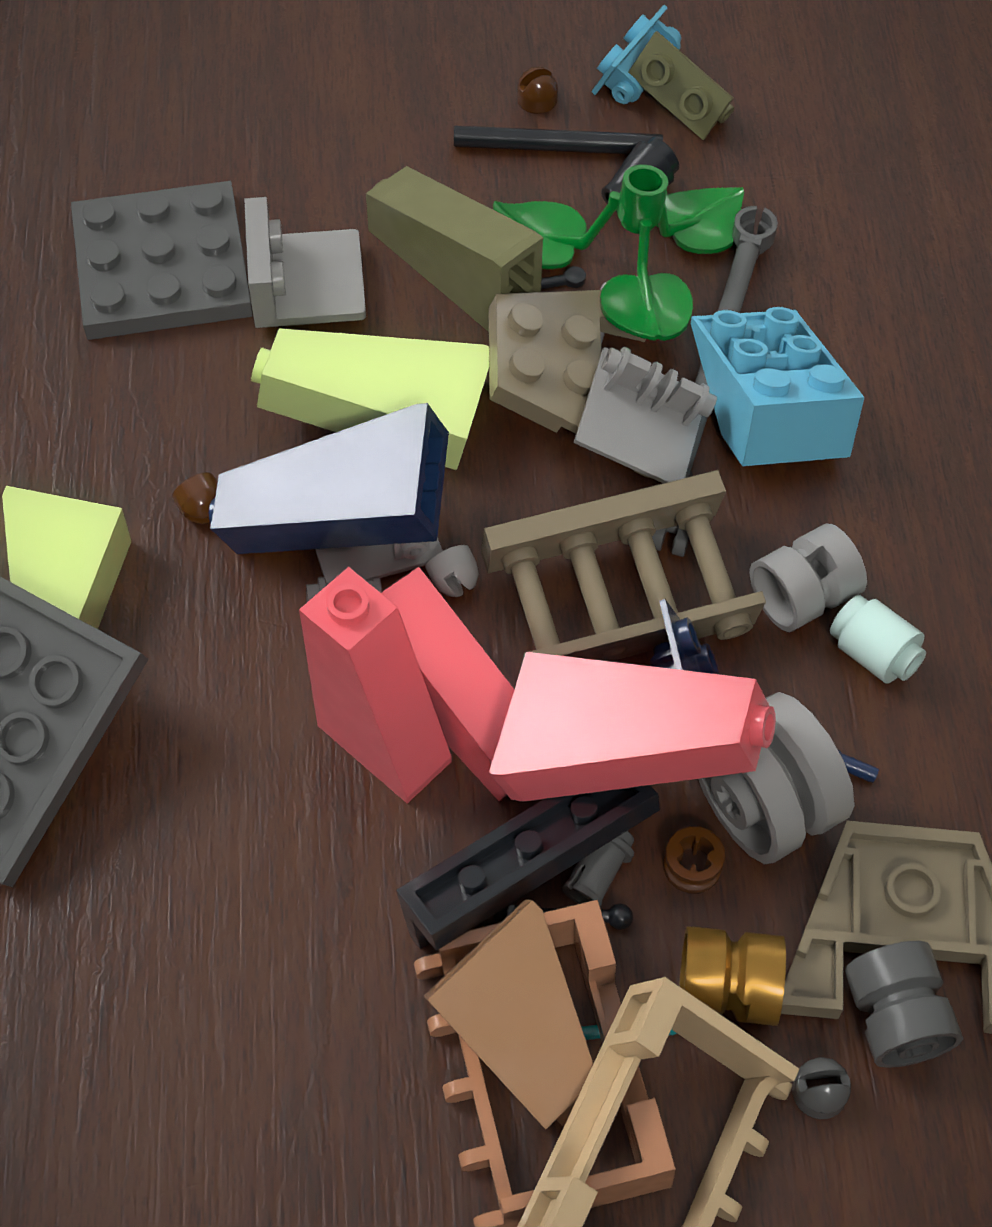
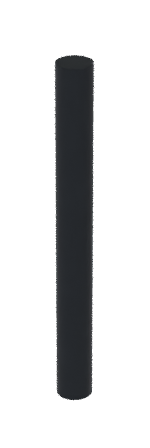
M458 125L454 127V147L630 154L639 141L647 142L652 137L663 141V134Z

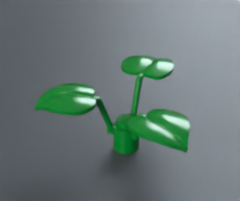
M635 165L625 171L621 192L613 191L609 194L608 204L587 232L586 222L579 212L561 203L531 201L509 204L494 201L493 210L536 231L543 237L542 269H557L568 266L573 260L574 248L579 250L587 249L617 210L622 226L631 233L639 234L638 276L624 274L615 276L607 281L602 288L600 296L602 313L611 324L628 334L648 340L660 339L666 341L678 337L687 328L692 315L693 299L689 288L678 276L670 273H658L648 276L650 231L654 226H657L661 236H673L675 243L680 248L692 253L713 254L727 250L734 244L732 237L733 225L736 214L742 208L744 189L743 187L707 188L667 195L668 178L663 171L650 165Z

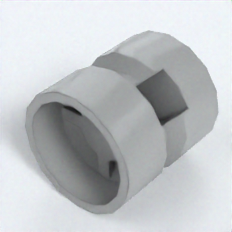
M828 523L793 541L792 548L783 546L751 564L749 572L754 593L762 591L766 604L763 607V611L775 625L787 632H792L821 616L825 607L833 609L864 592L867 585L866 569L856 546L844 531Z

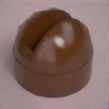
M531 67L523 72L518 82L517 102L523 110L530 113L540 114L552 110L558 101L556 78L544 67Z
M210 472L196 474L177 486L172 493V499L181 514L190 522L201 525L210 523L209 506L212 499L216 496L218 482Z

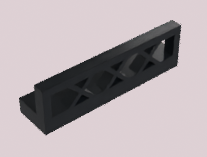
M650 785L543 799L396 890L410 937L420 950L429 944L436 951L660 811L658 793Z

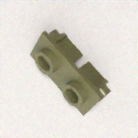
M658 31L654 32L628 72L646 91L702 140L707 137L717 121L720 124L724 123L734 111V107L730 104L734 98Z

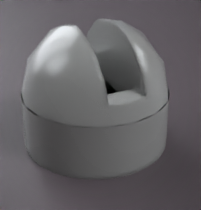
M467 545L448 548L432 557L425 566L433 584L441 593L449 597L463 595L461 584L469 590L473 589L479 576L477 562Z

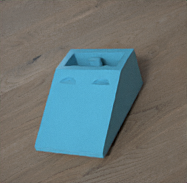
M772 307L766 312L738 313L731 310H721L713 315L692 316L691 327L709 386V392L717 396L714 410L721 435L742 466L846 458L851 456L864 396L796 310L785 307Z

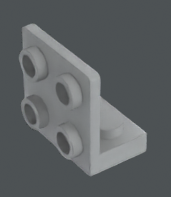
M267 197L244 198L248 285L255 328L356 321L366 318L358 230L347 229L282 234L280 219L270 220Z

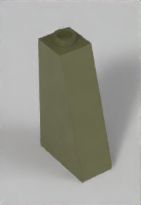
M408 166L388 179L379 181L372 190L366 193L369 232L488 332V308L496 294L541 292L543 237L536 231Z

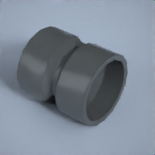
M904 941L886 945L857 957L847 965L845 973L856 1007L860 1011L872 1013L866 1020L868 1028L865 1035L874 1062L878 1067H902L920 1063L947 1053L960 1045L964 1038L954 1010L948 998L935 995L944 982L933 950L928 942Z

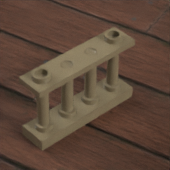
M716 470L484 528L481 554L487 573L505 570L506 573L513 575L536 650L529 652L611 662L653 651L655 646L669 642L659 603L663 599H666L680 620L687 617L691 620L698 638L717 634L718 639L725 640L750 631L766 604V600L762 591L736 598L709 523L716 516L726 493L719 471ZM674 526L687 531L712 602L710 605L679 613L652 538L656 530ZM621 540L623 544L630 547L654 617L652 620L621 628L619 627L594 553L599 545ZM563 555L564 558L571 559L595 631V635L560 643L536 569L540 560ZM526 652L523 654L521 667H522L523 660H524V657H525Z

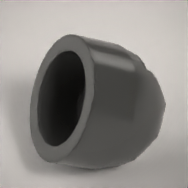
M818 1057L804 1063L799 1068L795 1081L792 1084V1095L796 1105L803 1113L815 1119H829L838 1115L845 1107L851 1094V1082L845 1068L830 1058ZM833 1077L838 1083L807 1089L806 1080Z

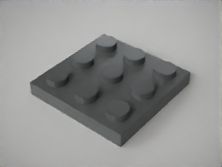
M232 181L71 202L82 319L87 340L253 317Z

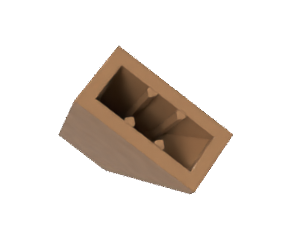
M524 900L431 988L424 997L532 1116L547 1129L555 1120L561 1126L566 1124L593 1066V1061L543 911L533 900Z

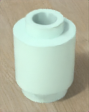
M861 595L853 597L839 611L830 628V634L838 639V648L884 683H890L897 677L902 681L907 680L916 672L926 656V651L921 648L924 634L877 599L868 601Z

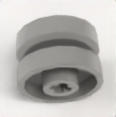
M781 692L766 697L769 706H772L775 710V732L771 745L768 748H761L756 771L698 779L715 815L732 839L750 857L763 864L775 863L800 848L806 832L810 835L823 834L850 818L855 806L852 782L844 760L830 735L812 712L794 697Z

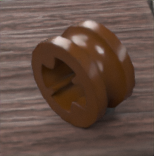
M686 827L678 830L669 839L663 864L664 873L668 881L676 889L688 894H700L710 890L718 882L725 862V848L720 838L712 831L702 827ZM692 849L693 856H696L698 850L707 855L703 871H696L695 864H692L690 870L685 869L681 865L684 850Z

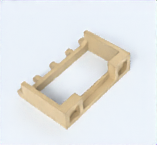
M666 977L630 985L517 1227L583 1226L598 1193L585 1184L586 1179L641 1059L659 1057L671 1029L745 1079L682 1227H712L716 1216L730 1222H737L742 1206L725 1194L743 1151L757 1157L764 1156L769 1141L752 1128L767 1095L780 1100L788 1098L792 1088L791 1082L795 1081L799 1068Z

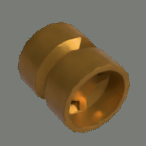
M686 926L679 987L720 1015L725 1010H732L738 1022L777 1026L781 1016L785 987L786 943L784 936L744 932L740 939L735 942L730 940L726 930Z

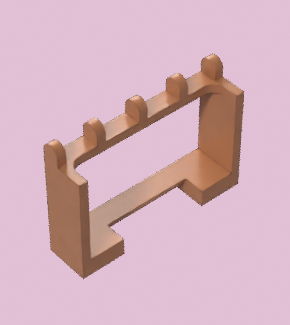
M598 900L543 914L555 948L575 944L603 1044L621 1006V1002L615 985L616 961ZM499 924L467 931L440 948L438 954L416 960L414 962L416 977L418 979H429L442 975L445 976ZM440 1014L434 1015L427 1020L430 1036L440 1037L457 1033ZM458 1034L468 1077L448 1082L442 1086L447 1103L474 1099L484 1146L461 1152L458 1155L462 1171H474L490 1167L500 1207L499 1210L476 1216L473 1219L474 1226L517 1227L534 1190L512 1195L479 1056ZM639 1065L620 1105L636 1164L588 1176L585 1184L598 1192L591 1208L671 1188L673 1185L676 1168L656 1099L648 1100Z

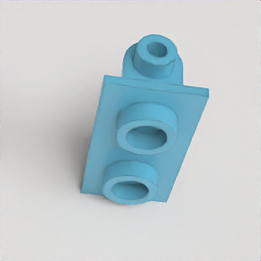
M663 5L651 20L642 15L623 38L629 43L624 50L617 44L610 50L597 67L603 76L591 91L594 95L606 85L612 90L614 99L621 104L635 102L641 96L645 89L628 72L654 32L658 31L680 50L681 35L679 31L673 27H667L659 20L667 10V6Z

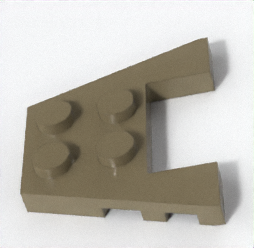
M602 290L496 294L488 308L490 400L556 433L560 427H563L576 434L601 356L600 332L645 342L646 339L628 334L616 328L606 319L600 307ZM634 470V472H636V473H638V474H640V475H642V476H644V477L650 478V477H648V476H646V475H644V474H642V473H639V472H637V471Z
M846 821L787 975L781 1014L839 1019L843 1011V952L867 953L894 943L923 941L930 944L936 960L972 963L981 966L984 1033L992 1034V863L980 833Z

